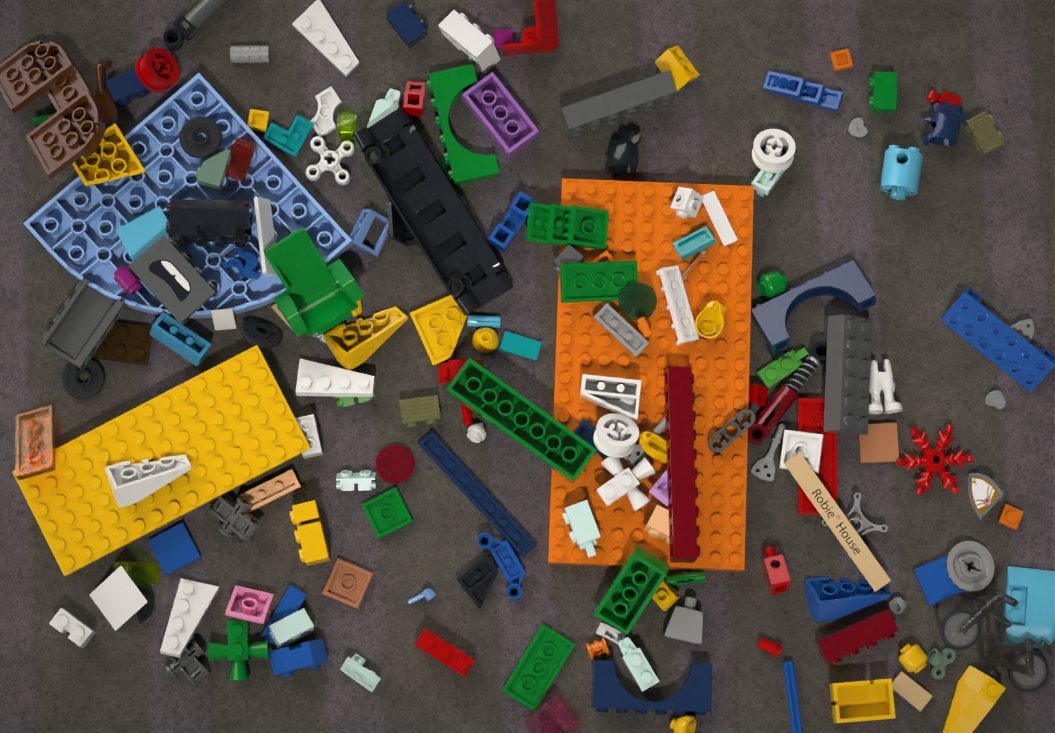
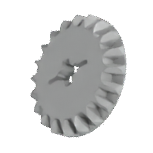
M964 541L955 545L948 553L946 560L948 577L952 579L953 584H956L959 589L974 592L985 588L991 582L995 570L994 561L990 552L983 545L974 541ZM971 562V566L973 567V569L968 571V566L966 564Z

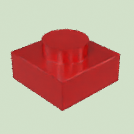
M751 384L749 403L758 407H766L768 388L758 384Z

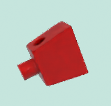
M768 547L764 549L766 558L763 560L762 567L769 595L788 592L791 580L784 556L777 555L775 547Z

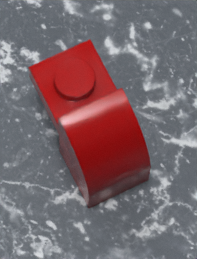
M407 81L403 105L407 115L423 117L426 83Z
M468 359L450 360L448 363L438 364L439 384L451 383ZM472 359L483 367V360Z

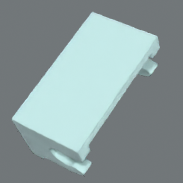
M303 608L270 625L269 633L277 648L281 649L312 633L314 625Z

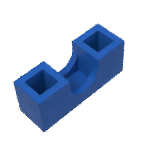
M520 191L510 205L509 211L502 222L498 223L488 238V242L505 253L527 220L529 203H536L535 200Z

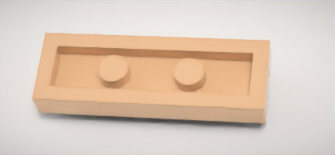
M291 469L239 496L245 497L252 502L253 507L247 511L250 513L301 486Z

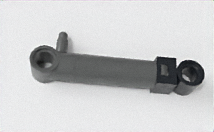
M201 0L185 16H180L173 23L174 28H169L164 32L163 41L166 47L171 51L180 50L183 47L184 39L189 42L197 34V30L229 0ZM171 37H178V40L175 43L169 42V39Z

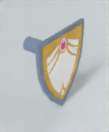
M969 473L968 495L975 513L982 520L991 508L1003 499L1004 493L990 477L980 473Z

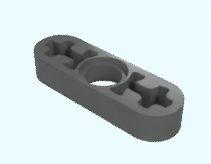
M749 409L740 411L709 439V450L713 453L722 452L753 425L755 414ZM742 414L745 416L749 414L751 416L749 419L750 423L744 422L741 425L744 429L741 430L740 426L734 421L737 420L739 423L743 419ZM728 426H734L737 429L735 436L730 437L727 435L726 428ZM722 432L724 438L729 440V442L726 443V440H724L720 444V449L718 447L713 448L714 442L712 440L718 441L722 438L719 435Z

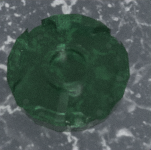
M643 282L629 283L619 294V309L623 315L631 320L637 321L642 317L648 318L656 309L657 297L655 291Z

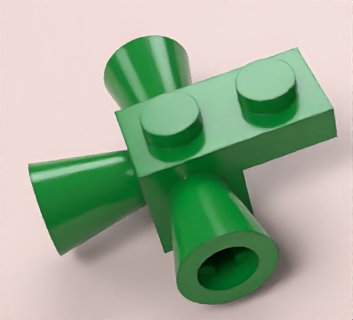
M227 621L228 645L208 642L209 661L228 657V661H233L229 681L249 680L245 661H250V657L269 660V641L265 640L250 644L248 640V621Z

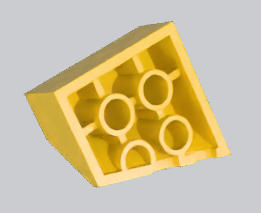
M116 123L105 129L104 136L96 152L87 159L81 156L72 163L86 187L146 172Z

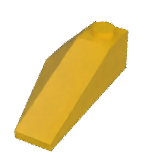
M395 306L374 313L371 318L365 320L359 318L356 319V323L347 326L345 323L338 325L324 334L323 338L336 360L346 370L351 371L365 362L408 320V317Z
M969 665L958 680L942 733H972L1006 688L990 676Z

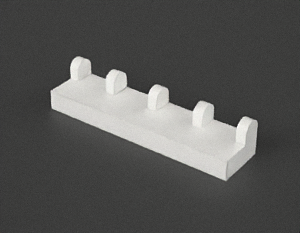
M679 266L659 269L656 271L657 276L660 275L663 285L661 292H665L668 302L666 309L667 311L670 310L673 320L671 327L675 329L678 341H676V345L679 346L698 340V333L695 330V323Z

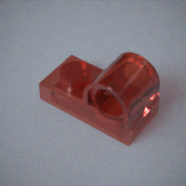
M236 138L231 151L232 157L225 175L245 182L257 145Z

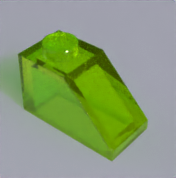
M344 111L342 114H338L337 117L338 140L355 141L352 135L358 131L357 114L351 111Z
M114 562L113 572L122 566L136 584H159V564Z

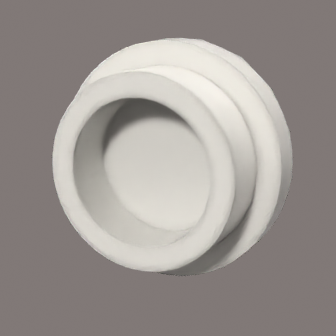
M483 423L469 426L467 437L472 442L480 443V441L485 439L486 431Z

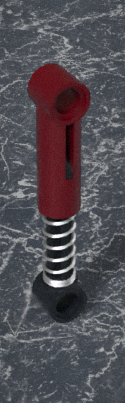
M819 341L812 346L806 362L802 363L801 368H798V372L794 374L793 379H790V383L786 384V386L782 385L753 425L748 429V442L750 444H761L798 398L796 392L800 391V387L804 386L803 383L805 381H808L807 378L812 375L813 370H816V367L822 365L826 360L827 342ZM816 348H823L825 356L817 355ZM771 412H774V416L764 427L762 424ZM752 431H760L761 439H754Z

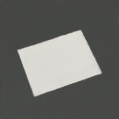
M122 566L116 569L90 594V597L115 631L147 603L145 597Z

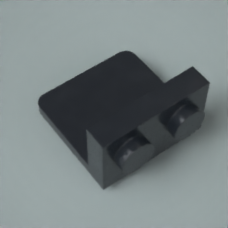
M389 201L386 208V214L389 218V226L387 227L389 237L405 247L418 245L395 206Z

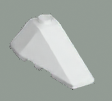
M186 455L162 457L159 461L154 462L144 459L142 463L136 464L126 461L105 467L113 496L119 508L141 501L192 469Z

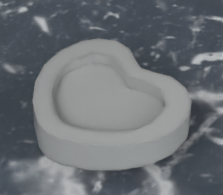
M858 117L851 121L848 127L849 134L857 138L864 137L867 134V128L864 127L862 118Z
M996 390L987 394L985 402L989 406L1002 409L1006 404V397L1001 391Z

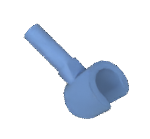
M431 588L425 589L419 595L409 599L408 603L412 604L423 597L430 601L436 596V593Z

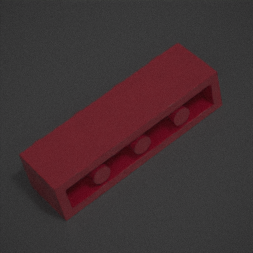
M888 609L815 643L825 664L831 663V665H835L841 662V657L847 654L850 658L859 654V649L866 646L869 649L878 645L876 641L882 638L884 641L895 637L894 633L899 630Z

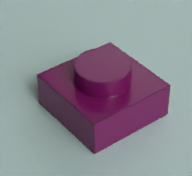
M512 29L493 30L496 50H503V44L513 43Z

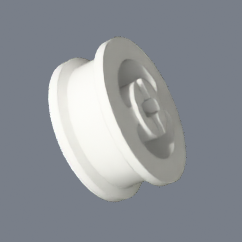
M779 129L764 130L754 140L752 150L753 162L765 172H783L793 162L796 149L795 142L785 131ZM763 146H766L765 153L761 150ZM782 149H784L786 152V154L783 156H781Z
M617 413L607 414L599 419L593 435V441L596 448L607 456L614 458L626 457L635 449L636 441L639 437V429L636 423L625 415Z

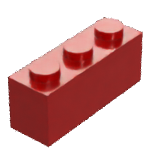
M424 629L415 644L417 648L463 677H466L475 662L473 658L427 629Z

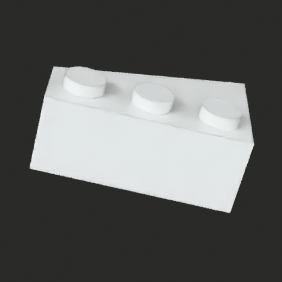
M453 10L438 25L441 33L458 50L466 53L471 62L475 61L479 64L484 75L500 60L494 46V39L489 34L484 35L480 27L475 23L472 25L463 13L459 14Z
M582 374L580 397L614 413L625 415L636 422L638 419L641 380Z

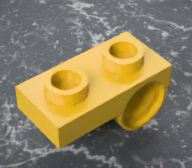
M663 579L652 598L663 611H667L680 598V594Z

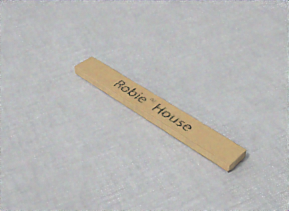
M799 452L784 463L873 590L876 592L889 583L891 580L802 454Z

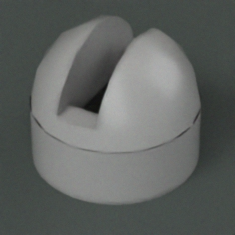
M895 597L889 603L890 609L896 614H901L907 606L906 600L904 601L902 597Z

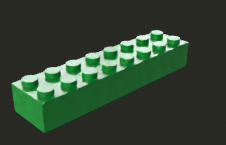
M471 358L467 360L446 389L449 395L572 484H574L597 451V449Z

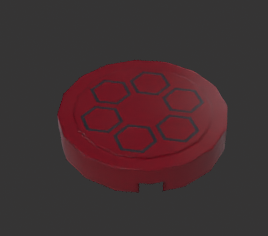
M391 445L384 448L378 454L376 460V470L379 476L391 484H399L408 480L415 467L411 452L399 445Z

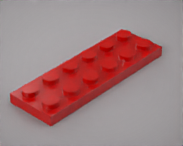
M798 398V431L823 434L819 472L815 474L838 505L837 434L824 432L825 399ZM798 484V515H820Z

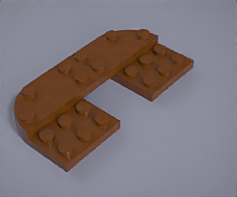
M36 41L22 47L0 64V92L13 113L18 112L44 91L49 96L57 112L27 134L26 138L47 176L52 179L81 156L87 159L96 152L104 136L106 121L100 105L70 55L54 42L42 43L41 41Z

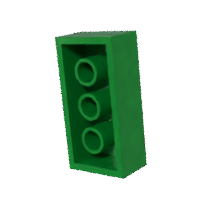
M636 545L597 605L594 615L628 635L667 575L670 565Z

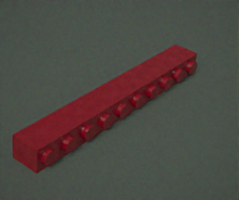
M668 366L664 371L670 562L694 563L700 557V545H697L700 528L696 526V518L699 517V507L696 506L698 487H695L698 470L694 468V460L697 459V449H694L696 430H693L696 413L692 410V403L695 402V392H692L694 373H691V367Z

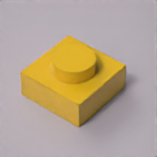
M250 109L247 126L251 130L266 132L269 112Z

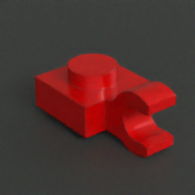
M931 90L927 95L926 101L939 103L942 106L945 101H949L953 108L956 105L959 106L962 97L946 91L941 96L939 93Z

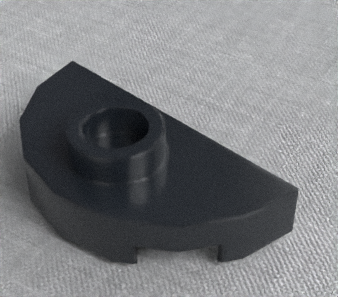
M136 585L147 600V603L136 612L139 623H142L152 615L154 599L145 587Z

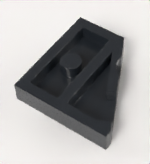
M485 555L456 578V580L480 609L499 570L488 555Z

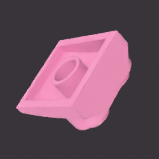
M235 585L225 615L264 624L267 615L270 613L274 594Z

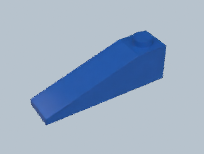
M829 577L804 579L808 610L815 622L834 620L891 597V592L886 585L875 592L867 580L851 583L844 578H841V582L829 581Z

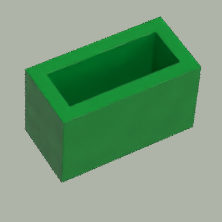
M874 71L872 77H869L868 88L871 89V96H868V107H871V113L894 114L897 108V72Z

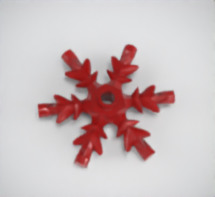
M947 425L944 434L939 431V441L936 440L938 447L935 449L929 447L931 441L927 442L926 432L921 435L917 427L910 430L911 434L915 437V440L911 442L921 446L918 450H924V456L920 458L915 454L914 458L909 454H905L907 459H896V467L907 466L906 470L909 471L914 466H916V470L920 465L925 466L926 472L920 473L923 477L915 481L916 484H919L915 492L916 495L922 497L925 488L931 490L930 480L934 481L932 474L935 472L940 474L939 481L943 479L944 489L948 486L953 495L960 491L954 483L958 479L949 475L952 472L946 471L945 466L950 463L954 468L955 464L964 468L963 462H974V456L963 455V450L955 455L954 452L949 456L944 454V449L950 448L947 444L954 441V438L950 437L954 430L953 426ZM933 457H937L939 462L934 463Z

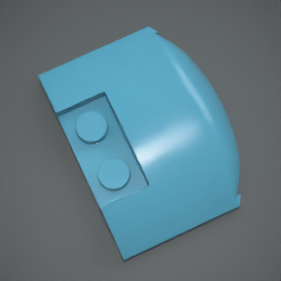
M1007 566L1002 644L1049 649L1051 647L1050 644L1055 639V571Z

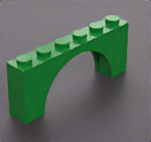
M474 64L430 73L429 80H426L428 91L433 92L434 98H430L433 110L437 109L438 116H435L437 128L441 127L442 134L439 135L441 146L445 145L447 151L443 154L445 163H449L451 168L448 171L449 180L451 182L454 181L456 187L499 177L500 172L496 155H480L466 150L455 140L449 127V114L454 102L460 95L478 83Z

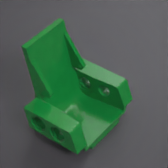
M304 227L263 251L286 291L273 299L297 337L305 332L308 336L316 332L318 335L323 334L353 316L351 311L358 308L357 301L365 297L355 279L340 259L328 266L325 264Z

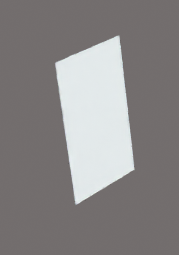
M232 308L211 310L215 330L236 329Z

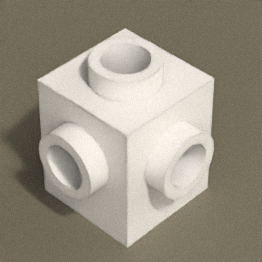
M678 187L670 208L677 212L676 215L683 219H687V217L696 218L704 197L693 189Z

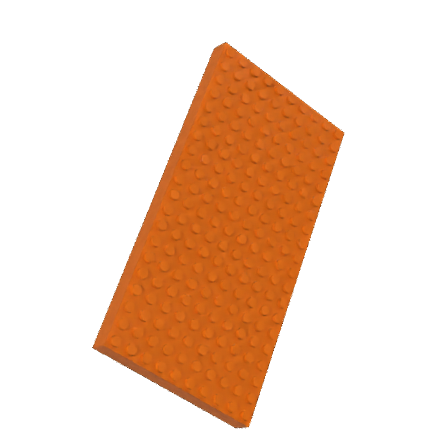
M562 178V206L571 207L574 205L609 211L606 249L573 248L584 256L582 262H591L605 251L609 252L614 261L636 260L638 300L562 303L560 275L558 274L553 418L574 432L582 419L596 428L602 416L614 413L580 397L582 374L641 380L638 419L635 423L638 426L639 435L644 431L652 432V429H655L662 419L665 418V369L668 366L691 367V373H694L692 392H695V402L692 403V410L696 413V419L693 422V430H696L694 449H697V459L694 460V468L698 470L695 487H698L696 506L699 507V517L696 518V526L700 528V534L697 538V545H700V557L694 563L670 562V547L665 543V540L659 537L654 538L648 534V531L644 530L657 505L668 510L665 504L649 492L667 470V463L656 460L647 454L646 459L653 467L655 474L639 480L640 484L637 488L651 501L634 512L627 494L606 506L596 492L599 487L614 478V476L600 464L609 456L605 455L602 458L595 453L574 484L551 469L548 564L622 567L635 546L638 545L669 564V569L740 572L745 570L748 429L720 453L711 452L708 448V441L740 411L748 409L754 186ZM678 187L693 189L702 196L715 191L738 240L726 246L723 245L703 202L696 218L687 217V219L678 217L676 215L677 212L670 208ZM707 226L715 238L716 244L706 248L707 254L700 258L688 273L687 279L683 281L694 323L699 313L705 309L708 303L718 301L725 307L724 328L722 333L716 338L708 339L698 334V340L677 346V334L675 329L671 327L673 320L670 310L667 311L666 309L668 302L665 292H661L663 285L660 275L657 276L656 271L661 268L678 265L680 273H684L700 252L682 261L672 243ZM559 246V255L566 248L565 246ZM606 303L639 333L636 322L642 317L645 318L652 336L646 339L649 345L636 358L593 319ZM633 306H634V307H635L634 313H633L632 317H630L629 315H630L631 310H632V308H633ZM742 414L743 419L739 423L737 420L734 421L740 426L741 430L744 429L741 425L746 421L748 422V415ZM728 426L726 433L728 436L733 437L737 434V429L734 426ZM666 428L660 433V437L665 441ZM722 432L719 434L722 438L718 441L712 440L714 442L713 448L718 447L720 449V444L724 440H726V443L729 442V440L724 438ZM624 457L619 458L624 470L628 467L630 470L634 468L627 463ZM585 500L588 501L601 536L600 539L596 540L597 544L593 545L596 556L588 558L585 549L580 550L577 543H572L569 532L572 531L570 524L566 525L562 516L565 513L564 509Z

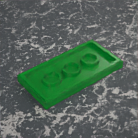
M636 260L560 263L562 303L638 300Z
M542 624L502 692L535 712L576 644Z

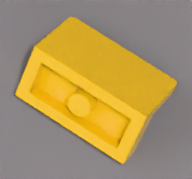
M678 45L667 49L655 61L656 66L662 73L670 70L677 91L688 82L700 76Z

